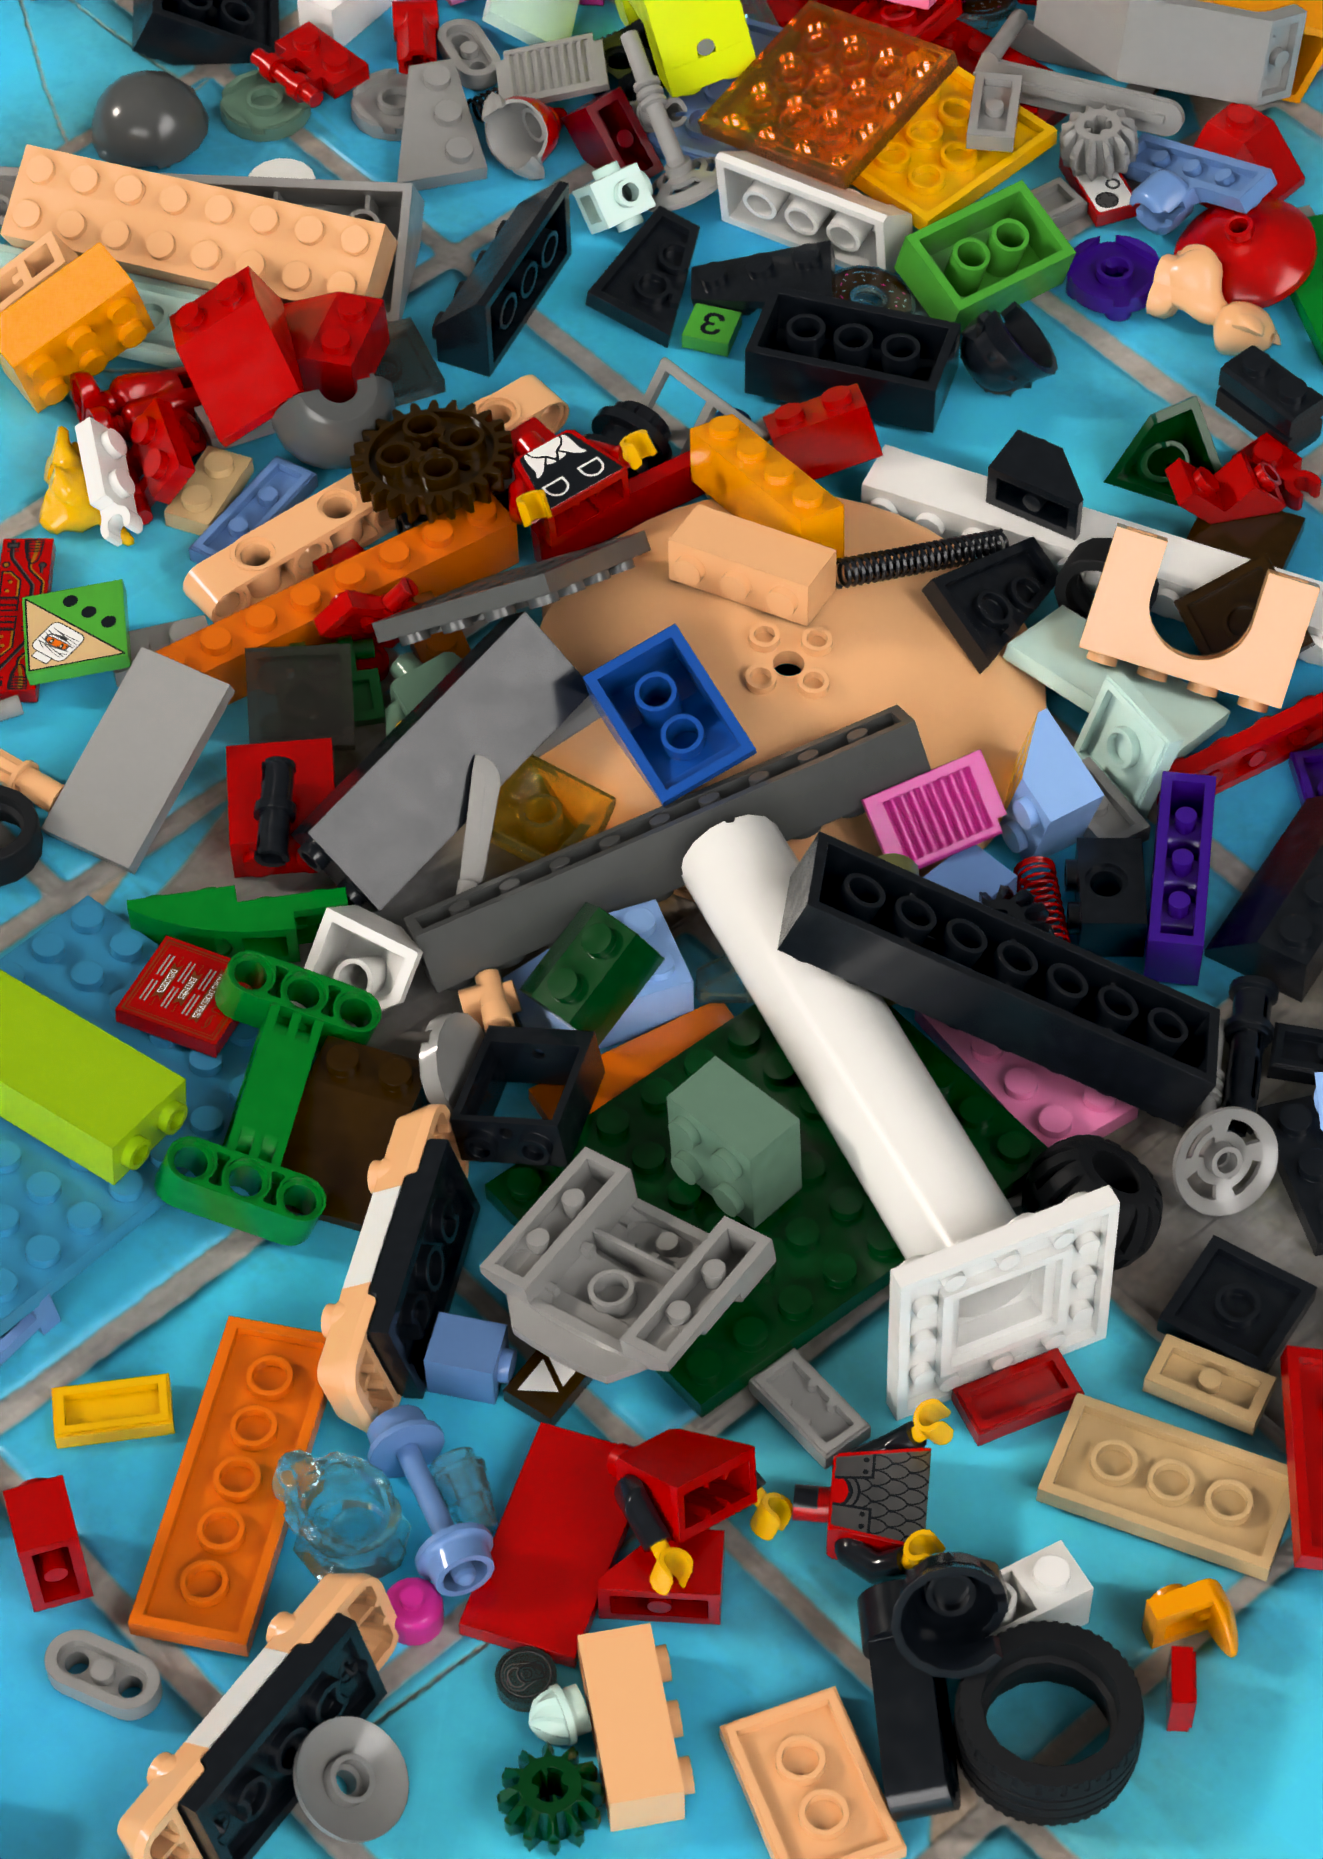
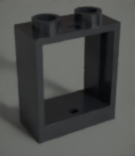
M489 1025L450 1117L461 1160L567 1167L571 1162L605 1074L595 1031ZM535 1049H540L544 1053H539ZM507 1082L565 1085L552 1120L498 1117L493 1115Z

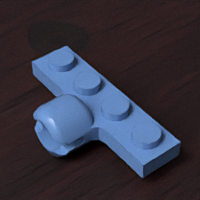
M1143 133L1138 138L1136 161L1129 164L1127 173H1121L1124 178L1141 182L1132 191L1129 204L1132 207L1136 203L1141 204L1136 208V219L1143 227L1156 235H1165L1172 232L1193 212L1194 205L1200 202L1211 203L1246 214L1250 209L1256 207L1262 198L1278 184L1270 168L1147 133Z

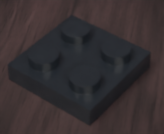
M1213 1235L1159 1316L1157 1331L1165 1335L1168 1333L1268 1373L1315 1300L1317 1286Z

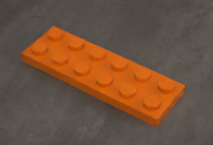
M234 1316L228 1317L128 1620L130 1635L249 1657L328 1400L317 1379L318 1363L326 1341L322 1332Z

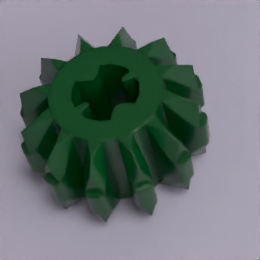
M547 1741L542 1749V1757L537 1759L522 1749L521 1754L518 1756L519 1768H505L502 1774V1786L505 1789L501 1790L497 1795L498 1810L506 1815L504 1818L505 1830L510 1836L523 1833V1843L529 1852L542 1840L548 1841V1849L554 1856L560 1851V1840L567 1839L580 1848L585 1841L583 1829L597 1830L601 1823V1812L598 1808L605 1803V1788L601 1786V1783L596 1782L598 1779L597 1767L593 1764V1761L579 1764V1753L575 1750L574 1746L570 1747L559 1757L555 1756L553 1746ZM551 1795L553 1796V1802H550Z

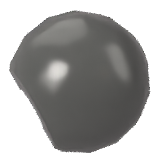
M137 71L118 78L106 88L98 99L92 119V143L99 157L109 163L135 168L158 166L159 169L164 167L170 168L172 164L182 161L199 148L208 134L209 116L191 86L165 71Z
M370 373V377L357 380L355 396L349 401L342 403L326 399L319 389L299 393L277 409L271 419L273 429L283 447L302 463L324 470L348 469L351 467L350 456L355 455L354 443L363 442L362 431H377L375 420L378 418L389 422L393 420L392 410L396 409L392 382L382 376H375L374 373Z

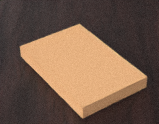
M836 1686L719 1726V1736L771 1859H902L906 1857L907 1846L890 1813L887 1801Z

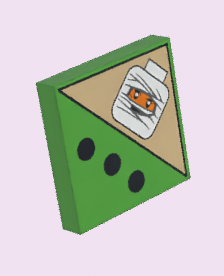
M122 579L22 598L25 666L30 686L128 668L132 665L127 592Z

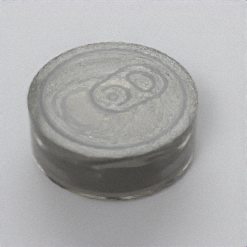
M522 1646L510 1650L502 1656L496 1666L495 1682L497 1694L501 1701L509 1708L520 1712H530L533 1700L540 1693L547 1690L549 1686L557 1683V1670L553 1659L545 1651L536 1647Z

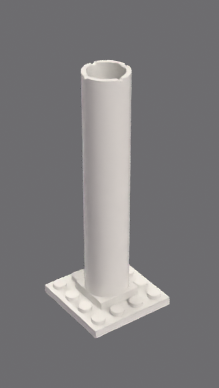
M750 814L735 817L734 822L726 823L723 821L711 827L694 841L683 858L681 867L683 875L681 876L686 888L905 1258V1261L898 1267L890 1269L886 1404L896 1421L913 1415L920 1403L927 1399H937L944 1403L951 1400L952 1389L1057 1347L1060 1353L1064 1355L1105 1339L1107 1335L1120 1201L1111 1187L1107 1185L1091 1192H1077L1060 1204L1037 1213L1028 1212L1017 1216L883 997L859 985L850 984L843 978L811 964L800 962L792 956L777 950L790 876L799 864V861L777 825L767 817Z

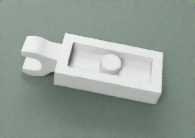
M88 417L75 426L89 502L91 506L100 511V531L102 537L119 547L122 545L120 534L123 526L137 535L143 530V521L137 514L133 494L135 493V485L130 477L125 455L127 453V446L123 437L115 429H108L93 418Z

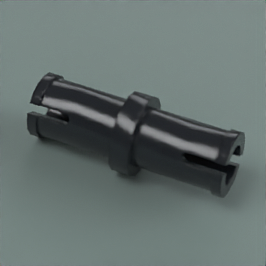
M273 756L266 758L265 762L263 761L261 764L260 799L254 804L253 813L254 818L258 821L254 859L263 866L280 867L289 862L290 826L297 819V806L292 801L296 763L286 757Z

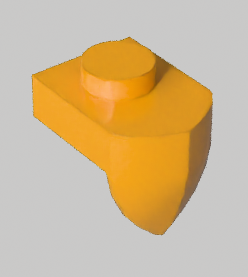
M1207 1578L1186 1586L1178 1583L1171 1584L1159 1589L1151 1598L1146 1599L1141 1629L1151 1649L1208 1630L1213 1640L1226 1655L1231 1658L1237 1655L1239 1643L1235 1613L1224 1589L1217 1580Z

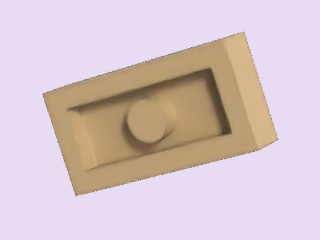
M208 445L194 465L196 469L194 474L164 510L166 526L201 536L241 493L253 475L254 466L252 458Z
M1166 1333L1144 1378L1142 1391L1253 1436L1273 1394L1277 1377Z

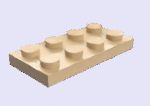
M1078 1392L1042 1476L1036 1497L1038 1502L1263 1581L1268 1579L1291 1516L1287 1464Z

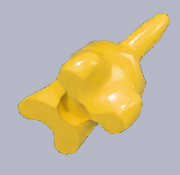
M59 426L56 431L52 453L46 461L44 481L49 485V488L45 492L40 509L39 523L51 534L58 535L67 531L82 533L96 525L101 526V514L89 502L78 442L70 443L68 429ZM123 526L120 534L122 544L126 546L135 544L133 536Z

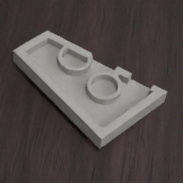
M454 59L409 66L397 183H413L416 189L420 191L487 179L488 167Z

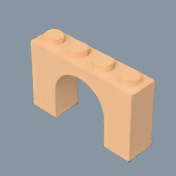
M1117 523L1079 643L1080 648L1088 650L1086 658L1111 667H1116L1118 659L1139 665L1136 672L1138 675L1160 682H1166L1168 675L1188 680L1186 689L1212 698L1217 697L1219 690L1239 696L1237 705L1253 711L1267 713L1269 706L1281 709L1320 591L1319 584L1268 569L1252 619L1240 639L1227 649L1214 654L1194 655L1185 653L1172 647L1160 636L1152 622L1149 610L1151 593L1168 538Z

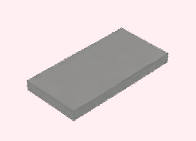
M141 647L41 829L47 835L135 875L235 690L228 683L145 647Z

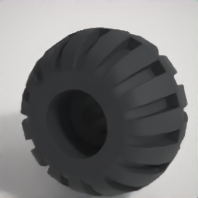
M1076 1135L1054 1143L1034 1160L1024 1181L1021 1206L1022 1213H1037L1062 1203L1066 1198L1077 1192H1091L1109 1185L1120 1201L1113 1271L1129 1266L1151 1247L1161 1226L1163 1200L1159 1185L1153 1179V1174L1130 1151H1125L1121 1148V1145L1109 1139L1104 1140L1100 1136Z

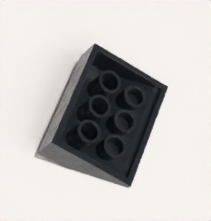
M133 0L132 51L143 54L148 58L158 59L172 65L251 63V54L257 48H262L268 53H275L274 42L279 39V0Z

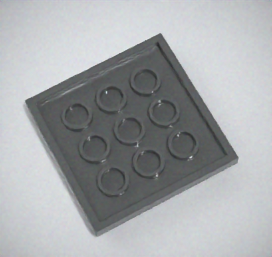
M645 530L475 580L372 623L378 643L399 638L402 647L431 637V634L442 631L443 634H448L474 625L473 622L483 619L486 622L494 621L516 613V610L528 606L530 610L559 601L560 597L586 589L585 586L611 578V575L634 568L633 558L650 551V545Z

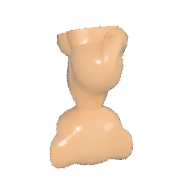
M1192 244L1185 246L1182 251H1178L1177 255L1165 254L1160 258L1146 302L1147 314L1154 318L1166 319L1173 317L1179 309L1186 312L1199 323L1213 326L1215 348L1222 355L1237 356L1250 346H1256L1264 352L1272 344L1281 345L1275 325L1264 309L1250 302L1237 301L1228 304L1222 294V263L1211 248L1202 244Z

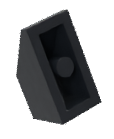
M1018 429L988 467L986 503L1076 540L1080 535L1083 496L1063 448Z

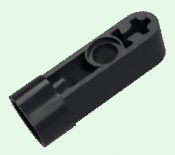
M905 1579L876 1584L862 1592L857 1600L862 1652L870 1660L884 1791L890 1813L897 1823L956 1811L961 1806L947 1680L942 1677H934L913 1667L897 1650L891 1631L893 1607L899 1599L901 1584Z

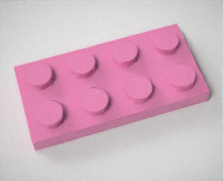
M915 1011V1021L945 1055L1048 1148L1058 1141L1076 1135H1095L1104 1138L1138 1116L1139 1108L1114 1097L1103 1095L1089 1086L1064 1075L1053 1073L1041 1065L1011 1052L1003 1051L991 1043L961 1030L953 1029L941 1021Z

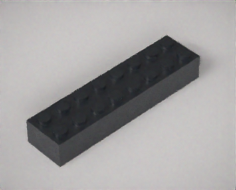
M820 831L790 876L777 950L792 956L800 962L818 967L843 978L850 984L859 985L893 1000L903 1007L925 1014L945 1023L953 1029L966 1032L997 1046L1003 1051L1023 1057L1047 1068L1053 1073L1064 1075L1097 1090L1103 1095L1114 1097L1146 1111L1153 1117L1162 1118L1182 1128L1216 1086L1220 1009Z

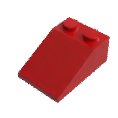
M249 266L233 276L223 279L216 287L193 302L186 303L176 313L169 316L176 350L215 434L225 448L272 419L277 409L290 398L305 392L282 299Z
M337 291L284 303L283 306L304 391L319 389L326 399L336 403L352 399L357 392V380L370 377V373L375 374L390 343L384 299Z

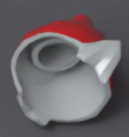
M491 92L484 101L482 121L485 122L486 141L491 154L506 169L513 170L519 176L529 180L545 179L543 163L557 146L560 132L564 126L561 118L567 115V112L561 107H549L543 101L536 98L513 96L504 99L500 94Z

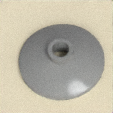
M341 1716L326 1720L314 1727L304 1737L296 1752L293 1766V1782L297 1799L309 1820L326 1835L348 1843L368 1842L388 1832L402 1816L409 1793L407 1767L396 1743L384 1730L374 1723L353 1716ZM336 1775L345 1781L347 1785L346 1794L339 1788Z

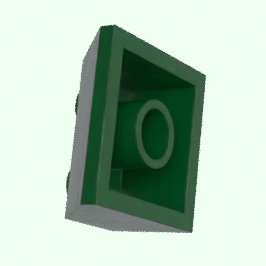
M585 902L519 990L573 1030L595 1031L598 1045H600L665 958L626 925L600 907Z

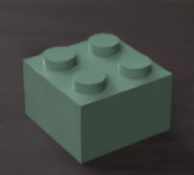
M714 1056L667 1096L671 1165L684 1182L690 1185L696 1183L710 1194L724 1213L731 1217L738 1216L755 1229L802 1188L800 1119L717 1056Z

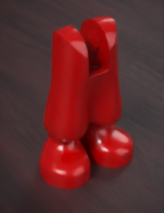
M184 366L123 374L115 377L111 381L109 389L104 391L99 388L94 377L86 371L74 372L70 375L71 392L79 423L91 417L108 429H115L126 441H132L129 430L132 428L133 422L145 411L155 397L171 402L174 410L177 408L186 410L194 418V407L202 405Z

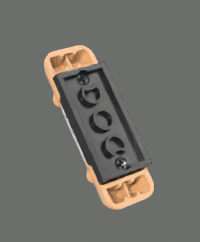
M429 1104L399 1117L395 1123L385 1157L382 1160H373L368 1169L367 1182L372 1198L340 1298L336 1304H326L321 1316V1330L326 1341L317 1368L319 1385L338 1418L367 1433L369 1425L377 1416L388 1409L399 1406L402 1396L404 1398L423 1399L427 1387L424 1368L426 1351L439 1311L445 1313L450 1311L481 1208L467 1180L469 1161L461 1160L450 1123L452 1114L444 1104Z
M367 1573L327 1574L294 1613L282 1611L272 1619L266 1632L268 1644L175 1754L163 1752L150 1764L147 1772L148 1786L124 1813L117 1827L118 1836L131 1859H252L299 1802L294 1788L293 1766L296 1752L304 1737L317 1725L335 1717L353 1716L366 1720L387 1694L378 1672L392 1655L399 1635L395 1629L396 1613L382 1582L378 1578Z

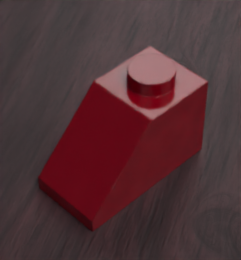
M621 86L595 97L561 118L581 157L595 169L617 160L620 168L637 162L639 169L649 179L664 170Z

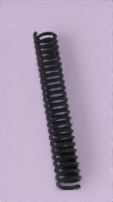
M1000 528L993 531L989 530L967 534L966 536L961 535L959 537L940 539L939 541L934 540L932 542L913 544L912 546L892 548L891 550L885 549L884 551L880 550L863 555L858 554L857 556L837 558L836 565L839 563L837 570L838 579L841 584H838L836 581V588L842 589L843 586L849 588L850 585L855 587L857 584H870L871 581L876 583L878 580L884 581L885 579H897L905 575H918L919 572L924 574L926 571L932 572L933 570L949 569L953 566H964L983 558L982 555L985 557L1002 550L1003 546L999 535L1004 540L1005 548L1009 547V541ZM842 565L845 566L844 572L847 583H845L843 580Z

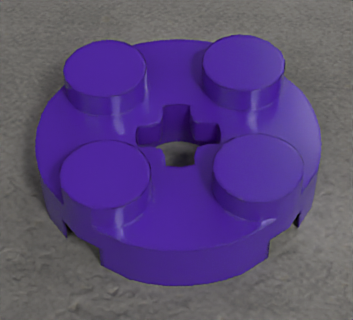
M1116 235L1115 242L1100 243V236L1089 238L1074 248L1076 254L1067 272L1066 293L1071 299L1076 300L1079 304L1090 310L1104 313L1109 320L1118 322L1129 319L1132 316V312L1146 307L1149 290L1153 284L1156 267L1160 260L1152 247L1139 239ZM1118 272L1123 274L1121 277H1110V276H1107V275H1115V274L1118 273Z

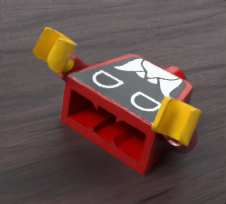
M565 430L547 441L535 431L525 433L515 445V452L519 457L513 462L515 480L509 485L508 490L509 516L514 523L524 525V528L536 523L546 542L551 547H554L630 504L631 497L627 469H638L642 465L643 458L655 456L658 453L647 430H637L628 434L620 441V445L617 446L587 439L575 430Z

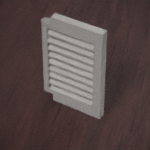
M592 32L503 51L504 60L495 61L498 92L504 99L513 96H525L539 99L546 104L610 90L603 40H594Z

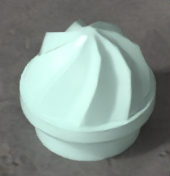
M556 1683L549 1686L547 1690L540 1693L533 1700L529 1712V1727L539 1739L545 1742L548 1741L550 1745L571 1746L577 1743V1736L591 1732L589 1713L576 1684L561 1688Z

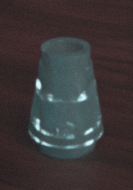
M471 1447L453 1449L436 1458L430 1464L429 1469L456 1524L474 1522L483 1524L490 1531L491 1535L496 1532L499 1522L496 1518L497 1514L485 1460L482 1457H476Z

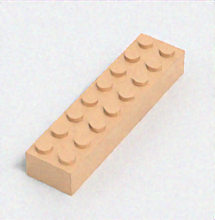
M26 144L0 235L12 247L27 249L51 230L78 256L98 242H101L125 272L208 291L216 287L223 279L233 276L249 266L282 299L283 304L337 291L382 299L398 245V241L386 224Z

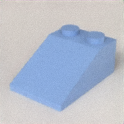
M656 899L608 913L637 933L665 960L601 1042L599 1049L634 1039L686 1013L694 1011V981ZM550 948L502 978L503 982L511 979L514 982L522 1011L515 1014L521 1027L573 1030L519 990ZM535 1049L539 1053H544L540 1049Z

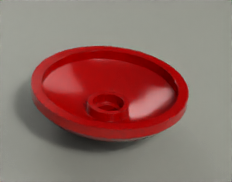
M1264 196L1261 202L1246 214L1217 205L1208 208L1186 226L1174 250V255H1177V252L1182 251L1187 245L1202 244L1211 248L1222 263V294L1228 304L1245 301L1265 308L1285 299L1306 281L1316 262L1317 240L1310 220L1301 210L1286 201Z

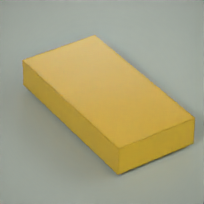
M169 1373L51 1388L54 1439L57 1449L175 1434L172 1388Z

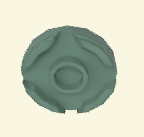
M258 69L237 76L224 87L220 101L222 122L231 133L242 139L266 142L277 141L294 135L306 125L311 115V106L305 102L298 103L286 94L285 87L278 82L270 83L259 74Z

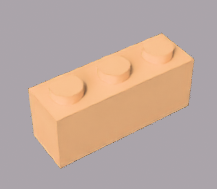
M698 503L668 539L670 580L805 626L811 623L836 590V549Z
M651 1623L577 1635L579 1668L591 1722L601 1783L605 1788V1805L610 1831L615 1832L685 1819V1795L695 1794V1785L689 1756H677L674 1738L683 1737V1725L678 1700L666 1701L663 1683L672 1681L666 1644L655 1646Z

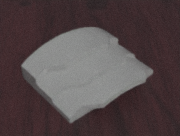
M584 1147L482 1262L479 1268L483 1276L507 1295L511 1326L515 1336L555 1361L592 1379L609 1384L647 1369L669 1372L700 1334H707L732 1302L744 1301L777 1260L771 1238L727 1216H724L713 1230L707 1233L639 1199L630 1168Z

